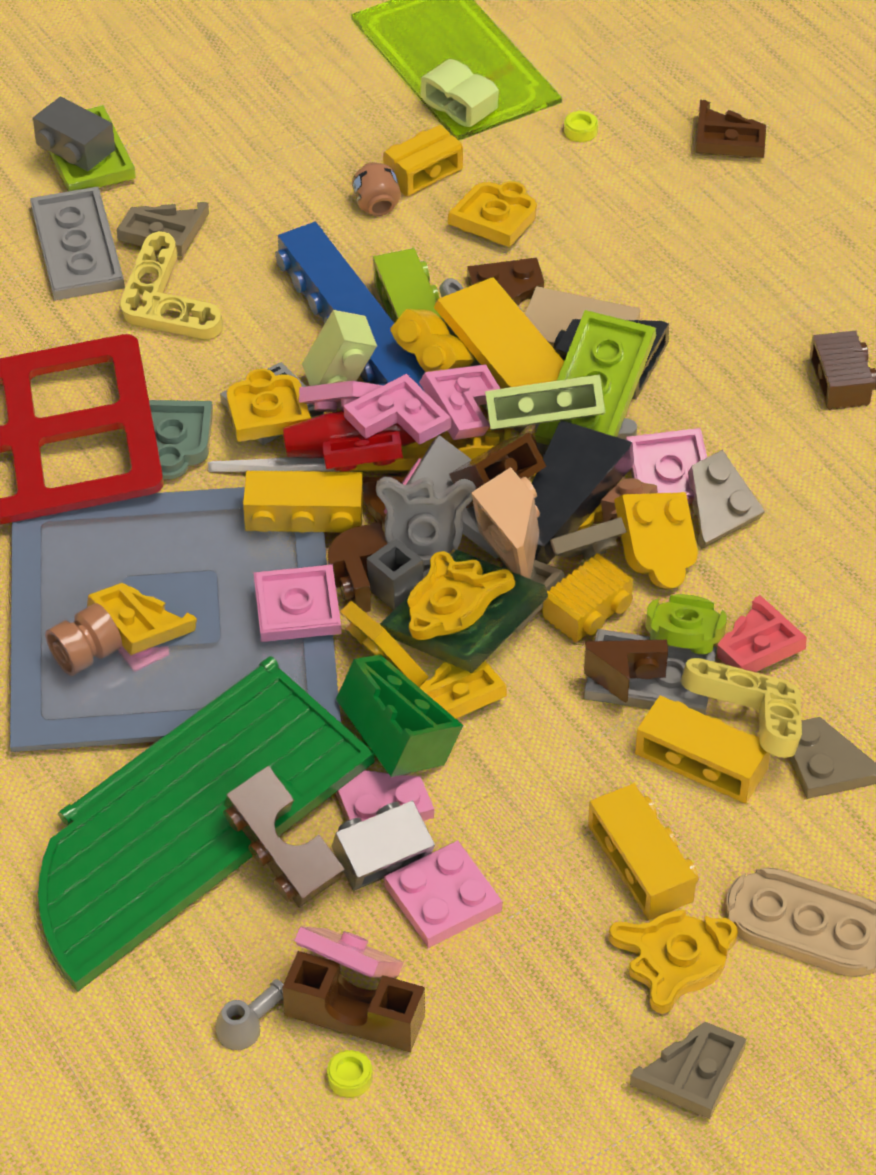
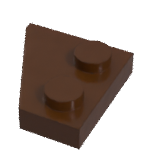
M700 100L695 153L764 158L765 124L753 119H746L741 114L728 110L726 115L710 109L711 102Z
M537 257L467 266V278L470 286L494 277L518 306L522 301L532 298L536 286L544 288V278Z

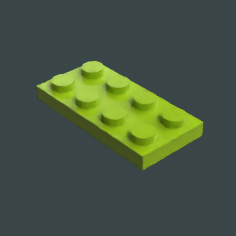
M588 310L584 311L557 381L600 375L605 414L563 421L611 436H618L656 338L655 327ZM560 421L539 424L535 433L536 442L549 445Z

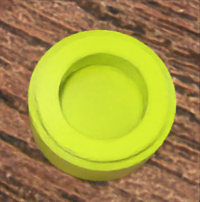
M576 111L566 116L564 120V134L568 139L575 142H588L597 136L598 119L593 114L586 111Z
M355 1050L342 1051L333 1056L327 1067V1078L330 1088L337 1095L347 1098L364 1094L370 1088L373 1079L372 1064L368 1057Z

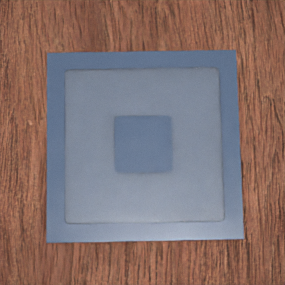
M245 487L155 493L12 522L11 752L157 742L256 669L259 663L269 656H272L278 662L279 668L341 723L340 707L336 700L338 685L333 635L261 642L253 572L327 565L324 532L245 531L243 510ZM119 583L131 586L145 596H152L165 602V610L183 618L186 613H190L197 618L196 629L191 633L154 646L150 652L143 655H130L122 646L121 649L103 659L93 657V664L74 676L65 673L58 665L45 637L46 630L64 620L70 623L74 622L75 614L87 607L89 594Z

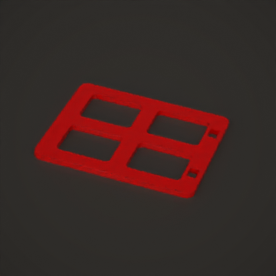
M121 334L0 358V383L4 385L8 412V422L0 426V453H13L18 487L15 495L0 498V525L152 495L162 489L164 478L139 342L135 336ZM104 362L114 363L120 396L118 402L43 418L36 417L31 379L33 377ZM118 429L126 431L132 466L128 473L55 488L45 486L40 450L44 444Z

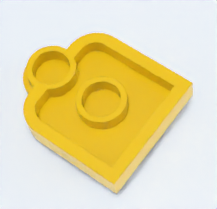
M507 181L500 185L493 182H482L476 184L448 212V224L465 232L492 240L497 244L510 247L535 220L537 202L528 195L525 186L519 182Z
M255 369L246 375V380L236 382L228 388L227 403L237 442L282 435L283 427L311 419L307 404L299 403V387L302 386L296 377L291 375H275L268 369Z
M686 492L624 494L615 498L617 518H622L626 533L621 538L625 558L629 566L638 573L648 574L651 582L659 588L674 589L680 586L685 580L686 568L692 566L698 556Z

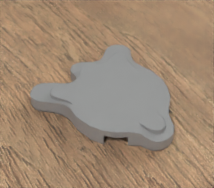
M384 477L377 481V496L385 504L387 510L385 517V539L387 543H390L397 538L423 559V578L429 573L430 559L433 554L441 551L450 553L453 549L457 550L463 532L462 514L466 506L473 500L471 492L476 490V486L468 479H461L443 493H437L434 490L433 480L428 477L420 478L409 485L401 484L392 477Z

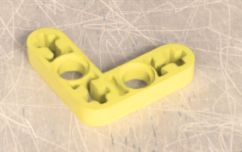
M158 231L150 234L142 245L121 297L120 306L124 319L129 324L204 340L215 338L223 329L222 316L216 305L163 293L178 252L174 237L169 233ZM161 249L158 255L159 262H156L155 251H159ZM146 273H155L159 276L155 282L150 284L140 282V278ZM139 294H141L144 307L139 306L136 311H132V308L138 306L140 302ZM171 308L181 311L180 316L173 320H167L162 317L163 313ZM207 317L212 318V321L208 320L205 325L200 324V322H204Z
M691 658L687 660L680 680L684 688L699 695L759 710V742L761 747L777 757L787 758L795 755L802 736L801 693L794 684L783 679L705 659Z

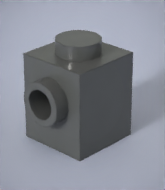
M397 538L367 558V576L370 583V591L393 611H396L407 603L410 592L423 579L424 572L423 559Z

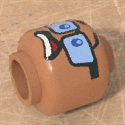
M375 162L367 163L353 176L352 187L358 207L362 211L374 216H382L391 212L398 204L401 192L395 172L390 166Z

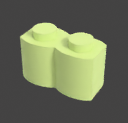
M448 59L421 77V97L423 100L439 111H446L454 121L463 126H473L498 108L499 89L496 85L481 75L473 74L468 66L457 60Z

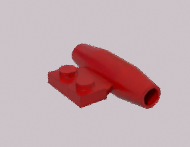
M344 411L326 413L283 427L287 458H324L326 469L334 468V470L340 472L353 470L359 464L372 462L376 466L392 464L396 459L403 458V446L416 442L398 423L365 439L344 417Z

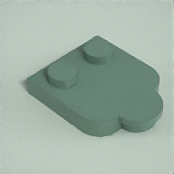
M149 400L164 479L178 478L187 471L188 466L197 465L208 457L213 418L212 401Z

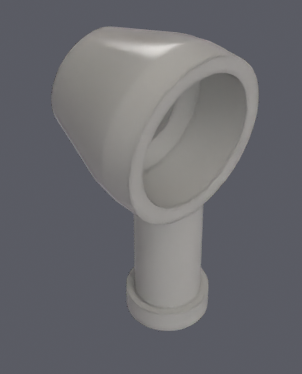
M278 979L273 980L270 983V987L249 1005L241 1000H232L226 1003L216 1020L215 1029L218 1041L224 1047L231 1050H243L252 1046L260 1036L259 1019L278 1002L283 1000V983ZM235 1015L243 1016L239 1020L230 1019L232 1016Z

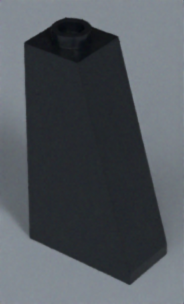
M560 420L543 457L547 467L537 472L532 481V485L537 493V497L534 498L535 505L540 512V516L537 518L539 539L534 560L548 564L555 556L550 540L576 532L600 505L601 500L627 474L634 463L633 442Z

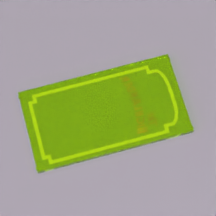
M390 0L351 14L353 22L450 135H453L457 140L465 139L562 103L561 95L474 0ZM448 59H454L465 64L473 74H478L491 80L499 89L498 108L471 127L457 123L446 111H439L431 107L421 97V77Z

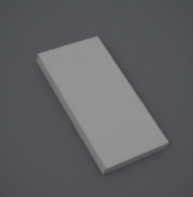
M99 187L30 198L31 209L54 301L125 288L124 278Z

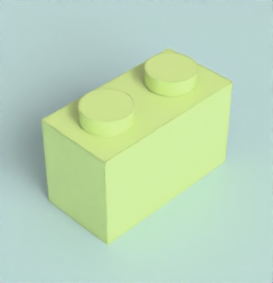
M337 310L332 311L302 362L310 386L357 381L377 347L366 316Z

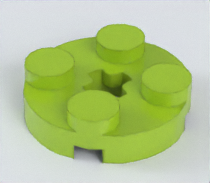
M675 594L670 595L669 602L659 604L658 598L648 605L645 626L650 633L649 640L667 639L668 647L688 648L697 654H708L713 651V645L720 642L725 635L727 615L723 609L721 614L714 610V603L708 599L694 595Z

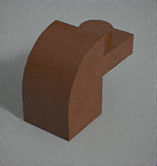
M380 522L354 527L342 532L333 540L328 550V565H333L336 588L340 587L345 601L351 600L364 612L371 611L367 558L388 544Z

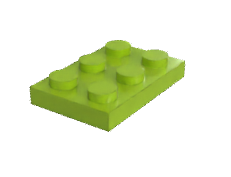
M104 105L86 109L112 123ZM114 125L115 150L89 171L70 164L65 159L49 151L68 192L92 187L100 188L136 178L135 167Z

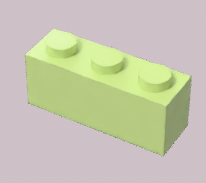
M600 375L485 391L491 431L605 414Z

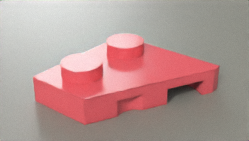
M759 595L752 601V609L746 617L741 615L734 623L733 630L726 633L717 644V657L726 665L757 672L805 650L807 637Z

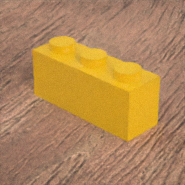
M246 471L243 501L245 531L342 533L348 529L362 526L363 473Z
M659 695L637 728L636 755L747 804L768 770L770 753L761 747L758 736L747 734L725 724L718 718L704 715L688 708L679 701H673Z
M635 783L589 801L588 827L648 920L694 902L696 883L699 880L697 869L689 858L685 859L678 849L674 833L669 827H663L657 818L656 808L652 800L648 796H643Z

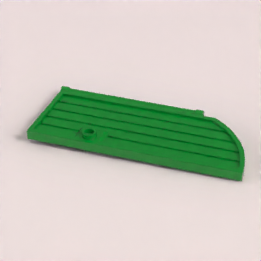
M272 656L264 659L256 669L72 805L68 804L58 812V816L67 827L50 838L45 851L39 875V911L46 941L52 956L65 978L77 992L253 857L248 848L251 841L243 830L236 832L224 816L223 811L227 809L224 806L226 794L269 766L294 799L291 810L274 823L276 833L280 836L375 762L373 751L279 668L278 662Z

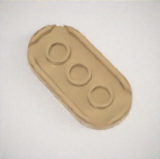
M776 868L756 869L755 873L747 876L745 873L736 878L731 884L726 898V918L736 925L738 936L746 942L844 976L860 977L876 972V902Z

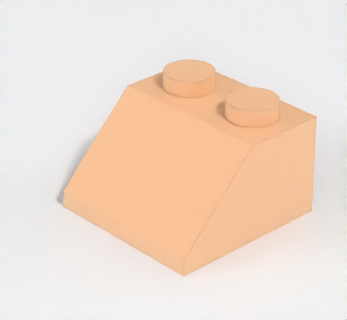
M510 467L471 492L478 531L524 587L530 583L539 539L537 518L540 516V512L535 505L534 498L537 497V493L532 483L526 477L520 479Z

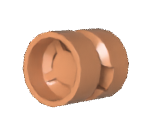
M94 603L76 613L74 622L70 623L64 620L45 632L46 642L54 659L63 671L70 676H74L93 664V657L103 659L122 647L121 636L116 624L109 613L98 603Z

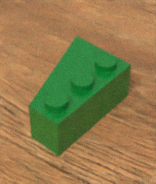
M381 654L354 659L336 697L339 705L390 777L444 766L464 726Z

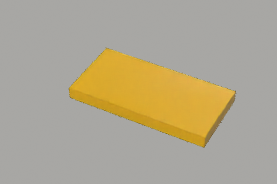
M494 277L437 299L434 309L478 362L488 367L501 389L557 381L564 360Z

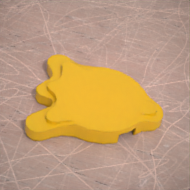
M445 551L433 554L430 559L429 573L410 592L407 601L410 608L411 621L409 623V630L412 637L417 640H427L436 636L453 634L468 628L483 615L493 599L514 588L515 580L513 574L509 570L502 569L482 575L483 570L480 562L477 560L455 562L452 556Z
M687 910L672 911L643 924L615 922L609 928V942L617 948L638 955L637 958L629 963V975L649 987V1004L652 1010L663 1014L672 1010L675 1002L682 995L701 990L713 984L720 977L725 968L728 952L737 941L738 929L731 920L704 916L703 921L695 917L686 916Z

